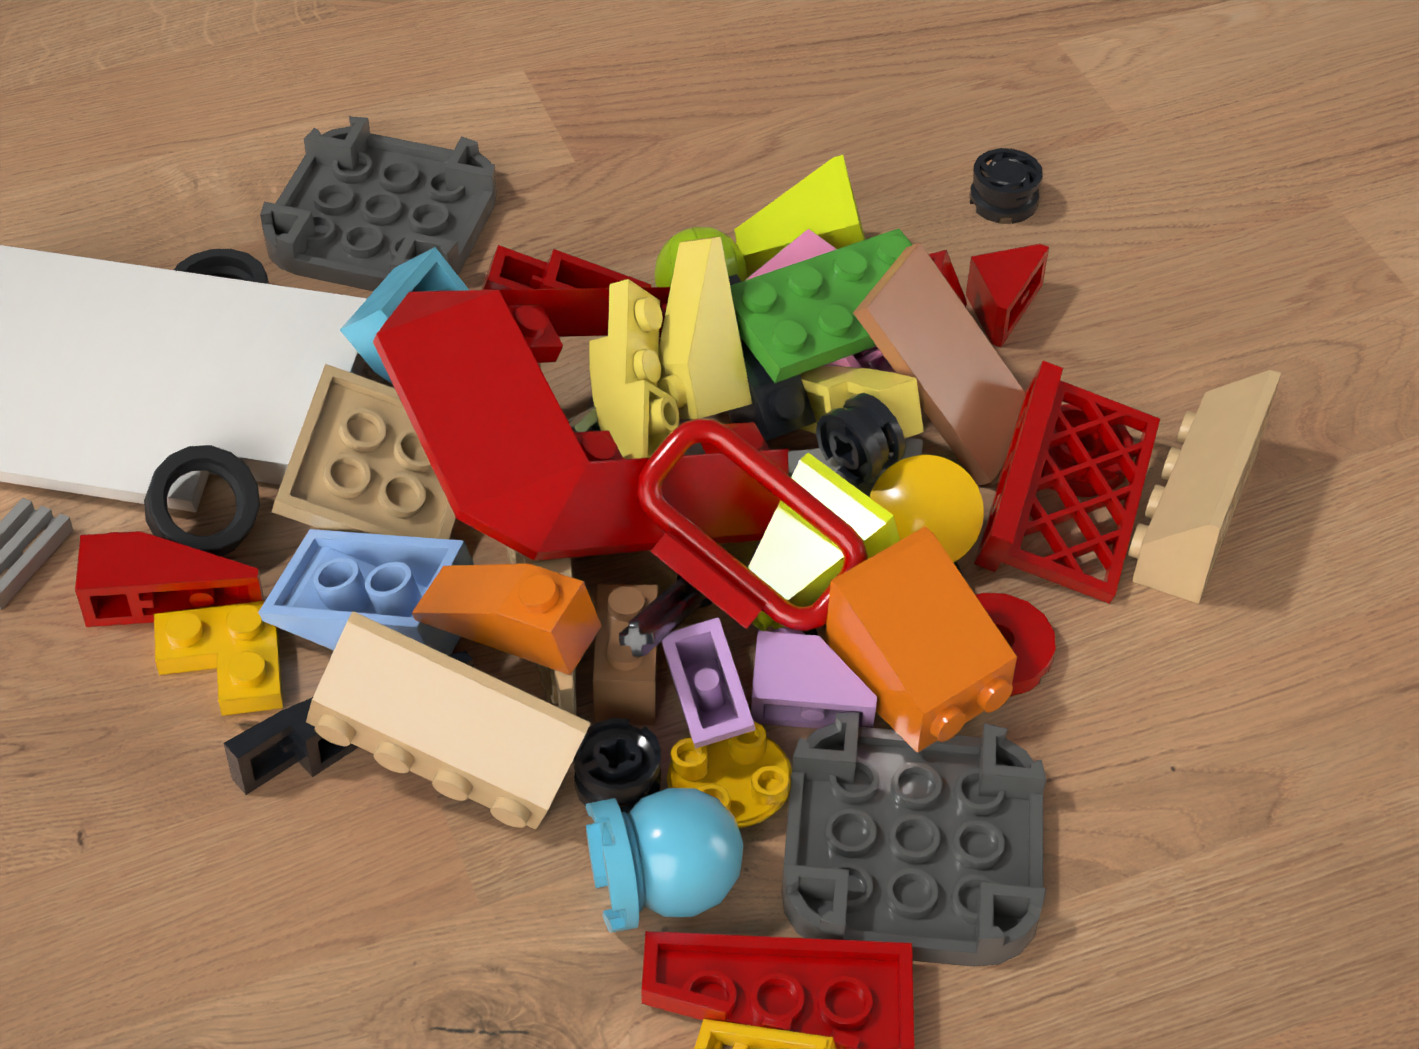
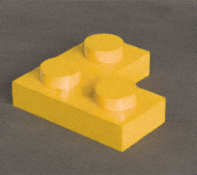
M265 601L154 614L155 663L159 675L217 668L218 702L222 716L283 708L278 627L262 621L258 613Z

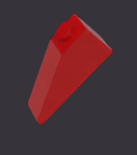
M142 531L80 535L75 592L86 627L154 623V614L265 601L259 570L256 567Z

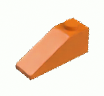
M530 563L443 566L411 613L418 622L568 675L572 674L602 626L584 581Z

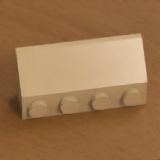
M1268 370L1207 391L1203 396L1197 413L1189 410L1186 411L1177 437V442L1183 443L1182 449L1171 447L1161 475V479L1168 481L1166 487L1156 484L1147 505L1145 517L1151 518V523L1149 526L1139 523L1131 542L1128 556L1138 559L1132 582L1199 604L1259 451L1281 377L1280 372Z
M352 611L312 698L306 723L315 726V731L322 738L340 746H349L350 743L373 753L374 759L391 771L403 774L409 771L433 781L432 786L438 792L451 799L464 801L469 798L490 808L491 814L504 824L517 828H523L527 825L537 830L546 815L590 725V722L354 611Z

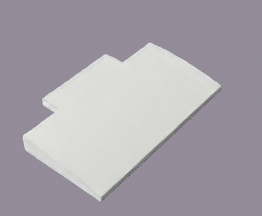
M0 245V482L144 504L154 471L170 454L188 446L212 445L236 455L249 467L256 481L281 485L325 364L361 376L365 360L340 329L367 298ZM191 471L180 476L170 487L167 496L168 508L197 512L208 476L214 473Z

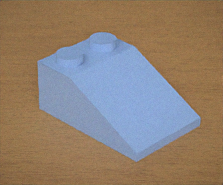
M310 529L258 613L262 621L334 650L352 611L441 653L450 655L461 636L418 622L411 613L443 566L474 565L465 541Z

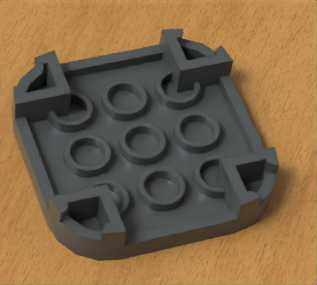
M349 116L350 126L332 129L322 135L318 129L313 128L304 138L306 155L276 203L264 201L260 217L265 246L269 259L280 269L298 276L374 291L395 267L434 247L437 248L457 275L461 272L495 206L497 196L495 164H491L479 152L478 142L462 136L455 149L452 150L370 133L368 118Z
M859 712L835 713L834 723L814 731L806 740L799 738L792 763L781 890L784 914L795 931L803 938L912 943L913 961L975 967L999 965L1020 955L1035 937L1046 893V888H1043V792L1046 776L1042 759L1034 762L1026 750L1006 738L1007 728L987 723L983 725L981 737L955 735L945 742L936 741L918 753L893 729L860 727Z

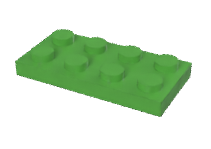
M898 228L730 285L740 337L775 383L877 346L853 312L906 247L912 246V243Z

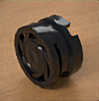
M998 148L983 153L977 158L973 166V183L971 184L969 195L970 204H975L976 213L989 221L999 223V218H1011L1012 224L1025 221L1034 215L1038 207L1039 187L1043 179L1042 166L1036 158L1028 153L1012 148Z
M866 393L855 394L845 401L843 408L832 409L817 422L816 437L826 461L833 457L840 466L836 473L854 485L858 486L862 482L868 484L882 470L888 469L900 461L905 454L906 444L904 435L896 417L884 403L872 395Z
M621 718L599 721L588 728L573 759L575 769L574 787L579 800L585 806L586 803L615 798L617 803L630 804L620 807L621 812L628 814L641 798L660 791L661 747L654 733L646 726L639 729L630 725V719Z

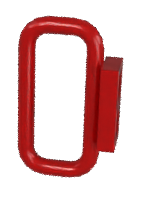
M700 418L680 424L665 438L647 460L638 477L637 495L641 508L649 519L665 532L650 552L745 629L749 627L761 611L775 622L790 630L809 631L824 626L827 623L830 584L812 605L801 607L792 604L668 504L661 492L662 482L692 445L700 442L708 443L718 449L838 546L842 551L844 561L836 577L868 559L863 539L851 525L729 427L716 420Z

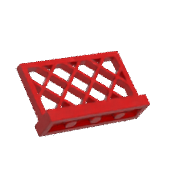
M1043 360L1025 391L974 564L996 572L999 565L1004 563L1110 604L1116 596L1160 418L1061 381L1064 368ZM1062 401L1081 408L1090 422L1072 428L1060 409ZM1122 424L1141 431L1140 442L1124 448L1111 427ZM1056 428L1058 433L1053 434L1054 429ZM1097 432L1110 453L1092 459L1079 438ZM1065 443L1078 465L1060 471L1048 450ZM1117 463L1129 481V485L1113 491L1100 472V469ZM1043 471L1046 476L1041 478V474ZM1086 475L1099 497L1080 503L1067 481ZM1053 486L1066 509L1047 515L1035 495L1036 492ZM1106 507L1118 527L1117 530L1101 536L1087 513ZM1031 515L1033 521L1028 522L1029 516ZM1074 519L1087 541L1068 548L1054 525ZM1041 531L1054 554L1040 557L1020 549L1023 537ZM1113 544L1112 550H1110L1108 546ZM1094 551L1106 570L1104 581L1084 574L1075 558Z

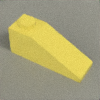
M721 237L680 242L659 344L661 377L658 382V388L676 399L679 419H701L752 404Z

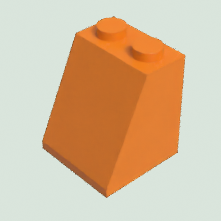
M926 526L831 580L825 643L877 696L876 712L917 753L936 741H948L961 730L966 722L984 711L987 713L994 712L1010 697L1013 690L1012 681L1017 656L934 533Z

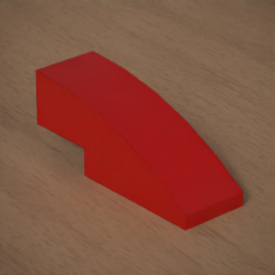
M498 245L487 271L482 290L610 288V284L627 279L639 287H651L652 284L553 249L548 262H544Z

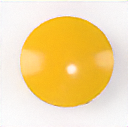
M917 455L902 459L881 474L870 493L869 498L894 515L900 540L926 526L934 533L953 563L965 557L981 532L984 506L980 490L970 474L949 459L934 455Z
M753 721L756 729L754 731L696 749L692 738H684L677 741L671 750L667 784L668 788H695L718 798L735 817L738 828H743L766 820L782 807L790 794L792 768L785 752L774 741L766 737V730L762 725Z

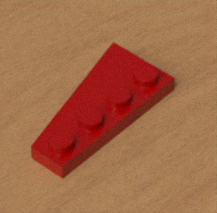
M645 931L641 1004L699 1020L709 1019L833 1037L837 1049H915L912 943Z

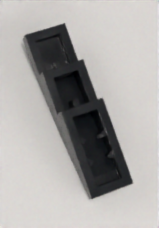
M466 651L448 655L474 668L473 658ZM312 698L274 714L223 743L232 780L245 795L297 762L314 777L359 747L351 743L349 746L333 744L322 738L315 731V726L306 723Z

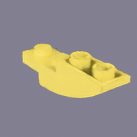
M629 279L610 284L608 336L589 341L591 388L600 430H609L623 458H649L665 438L679 426V412L676 406V399L658 388V381L661 377L659 329L663 320L660 300Z

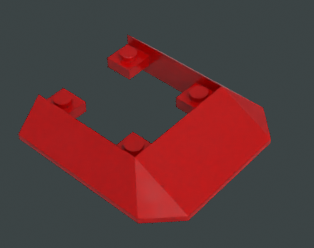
M641 287L660 300L663 317L662 325L659 329L660 344L671 287ZM610 288L409 292L376 333L373 344L456 519L533 561L652 550L665 532L645 514L637 495L638 477L649 458L624 459L609 430L573 432L538 363L557 361L563 348L559 337L608 336ZM754 422L723 424L732 429L789 475L788 449L770 450ZM700 442L706 454L683 455L662 482L661 492L666 502L718 544L762 540L780 499L708 443Z

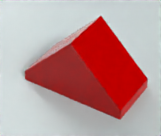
M1035 244L971 256L966 297L991 344L998 347L1003 346L1043 286L1049 252L1048 246Z

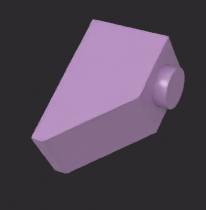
M719 617L672 631L661 642L695 749L756 730Z
M778 628L772 632L758 631L751 704L753 721L759 724L821 729L835 722V713L859 712V726L873 728L877 696L820 636L806 635L800 630H790L788 628Z

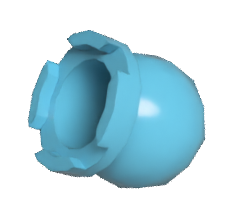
M667 788L641 798L628 814L621 812L615 798L586 803L588 816H591L594 821L593 824L586 825L595 888L608 886L612 909L604 910L602 916L608 931L611 933L638 928L639 912L644 907L664 917H694L720 904L740 876L743 839L735 817L718 798L695 788Z

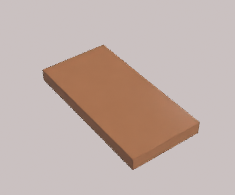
M921 243L906 247L855 309L853 314L895 372L917 379L921 408L974 479L975 483L978 486L991 483L1003 467L1025 391Z

